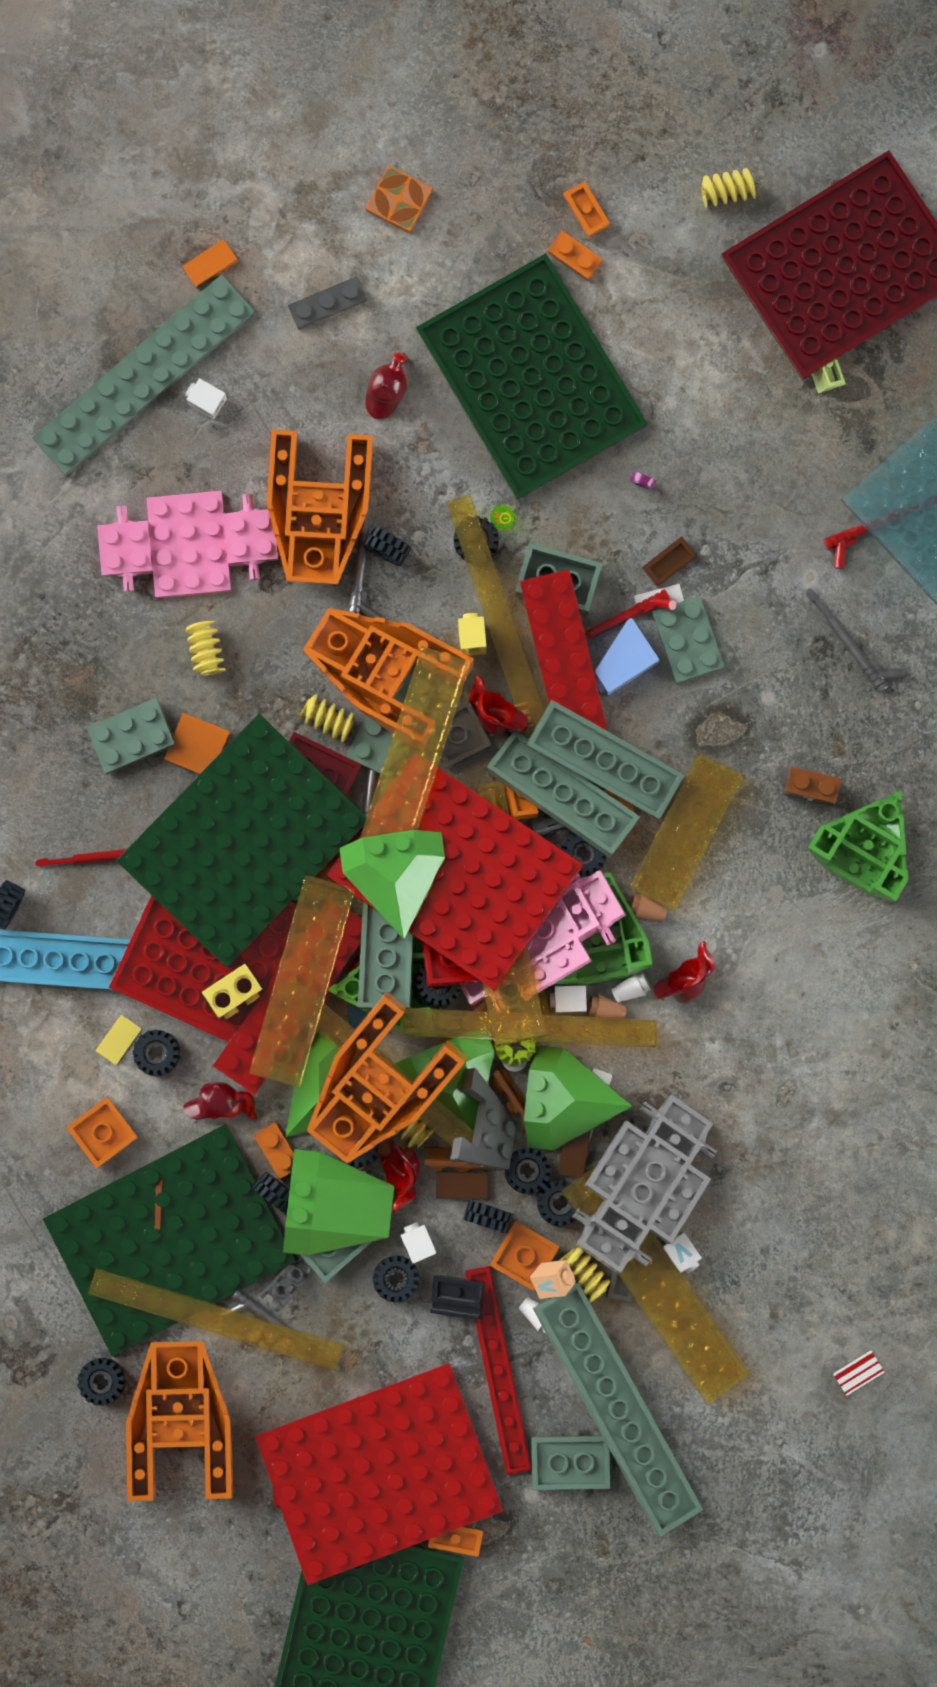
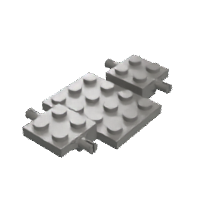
M673 1095L668 1096L663 1106L658 1110L646 1101L643 1103L639 1111L652 1118L646 1133L628 1121L623 1123L584 1187L605 1201L602 1202L597 1212L592 1216H589L580 1208L573 1215V1218H576L585 1225L583 1234L576 1245L618 1274L623 1271L626 1264L633 1258L645 1267L648 1265L651 1257L639 1250L649 1231L668 1244L673 1242L711 1178L690 1164L699 1151L710 1159H713L714 1154L717 1153V1150L705 1143L707 1133L713 1123Z

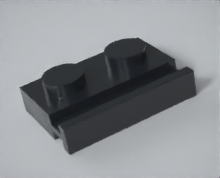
M434 1275L431 1298L433 1303L430 1313L475 1320L482 1319L481 1308L483 1307L485 1281Z

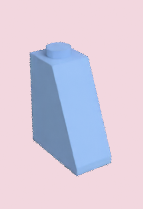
M632 618L627 620L594 672L598 691L600 693L604 691L607 696L659 663V658Z

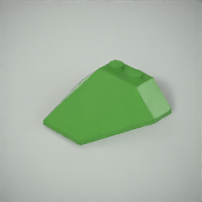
M610 872L603 873L626 914V916L617 920L609 927L616 941L606 945L600 933L581 941L591 962L554 984L582 986L622 979L653 966L649 941Z
M295 1149L283 1253L312 1255L389 1238L394 1186L324 1153Z

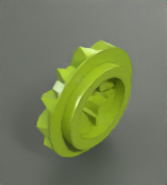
M511 1025L504 1028L498 1034L495 1041V1051L500 1060L509 1066H521V1064L530 1061L531 1056L535 1053L536 1041L532 1032L520 1025ZM519 1038V1043L525 1049H517L513 1054V1049L506 1042L515 1043Z

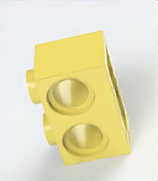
M478 613L464 614L463 618L458 619L460 651L468 656L486 654L484 616L478 617Z
M243 964L204 990L202 994L218 1018L224 1016L225 1019H228L239 1012L237 1006L243 1002L249 1005L260 998L258 992L262 988L246 964ZM247 979L251 982L252 988L248 993L238 991L237 982L239 980ZM220 993H225L230 997V1004L225 1008L218 1007L215 1003V997Z

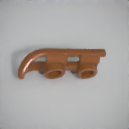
M502 1067L499 1071L493 1073L495 1079L491 1081V1085L498 1094L505 1093L509 1099L506 1102L509 1112L513 1115L517 1113L521 1115L523 1120L522 1132L525 1133L524 1108L526 1098L507 1070Z
M424 1147V1152L429 1153V1159L425 1158L424 1165L429 1166L431 1170L440 1171L445 1166L454 1167L458 1172H467L471 1168L482 1169L485 1172L490 1170L489 1168L481 1167V1165H468L465 1162H453L450 1160L451 1158H445L444 1154H451L452 1148Z

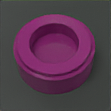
M633 471L630 478L632 483L650 490L654 489L656 484L655 479Z

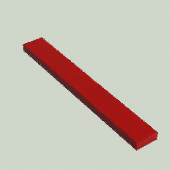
M490 1266L466 1270V1279L485 1281L483 1307L481 1308L482 1319L475 1320L506 1475L530 1471L532 1468Z

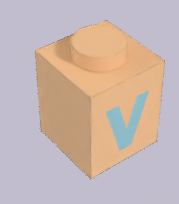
M567 1260L541 1263L530 1276L539 1299L566 1296L576 1283L574 1273L571 1271Z

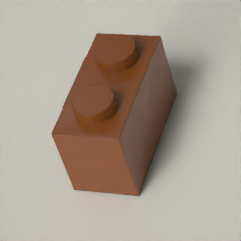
M791 767L788 772L783 795L833 806L837 801L842 778Z

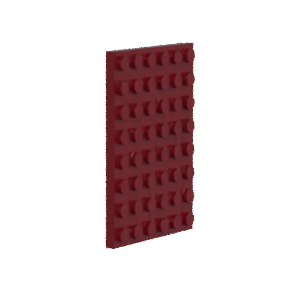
M890 150L721 254L727 267L802 381L937 297V221Z

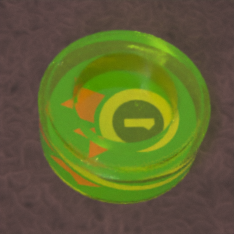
M498 505L491 511L490 522L494 523L498 531H507L515 523V513L507 505Z

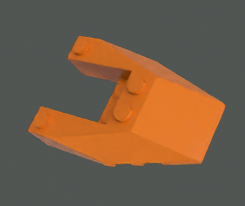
M272 429L267 508L287 582L338 585L368 513L374 444L373 435L347 434L344 484L296 481L298 433L291 430Z
M332 608L327 609L303 649V652L358 710L400 740L422 752L425 751L436 732V722L393 699L413 664L460 689L471 673L474 664V658L407 622L387 621L386 618H371L361 616L359 613Z
M388 991L385 992L336 1053L307 1128L308 1133L345 1163H349L375 1147L378 1143L395 1135L409 1124L416 1122L467 1059V1055L447 1040L413 1082H411L373 1050L401 1018L407 1008Z
M151 1342L126 1420L127 1501H153L156 1498L155 1448L201 1446L205 1448V1499H232L234 1496L231 1421L204 1342Z

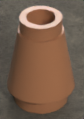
M633 894L629 902V907L638 919L662 923L666 916L667 908L662 907L643 894Z
M599 994L597 997H590L587 1015L592 1016V1019L624 1020L626 1014L625 1005H621Z

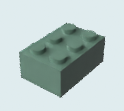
M529 543L516 586L515 596L523 598L519 581L569 569L580 615L588 617L602 563Z

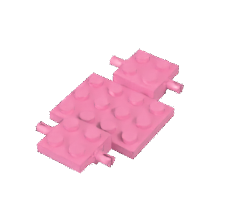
M222 491L146 498L148 521H129L127 506H122V511L121 507L117 506V522L97 525L102 577L118 576L123 578V592H133V576L153 574L156 599L231 592L229 567L247 565L249 566V580H254V570L255 579L259 580V565L266 561L279 560L277 542L268 509L258 510L253 508V494H248V504L247 495L243 494V510L224 513Z
M599 870L591 876L581 878L578 873L495 991L480 981L478 983L459 984L462 985L461 989L469 1004L474 1006L480 1001L490 998L496 1010H500L501 1007L504 1008L506 1004L499 992L512 982L517 986L522 998L527 1000L591 962L581 941L600 933L606 945H610L611 942L614 943L616 939L609 927L617 920L626 916L603 873Z

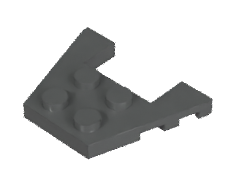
M476 1068L466 1069L463 1091L479 1102L473 1140L471 1144L463 1137L455 1138L450 1160L453 1162H465L468 1165H481V1167L499 1171L509 1170L517 1123Z

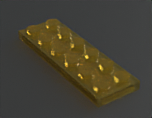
M698 753L629 889L643 894L675 912L744 775Z

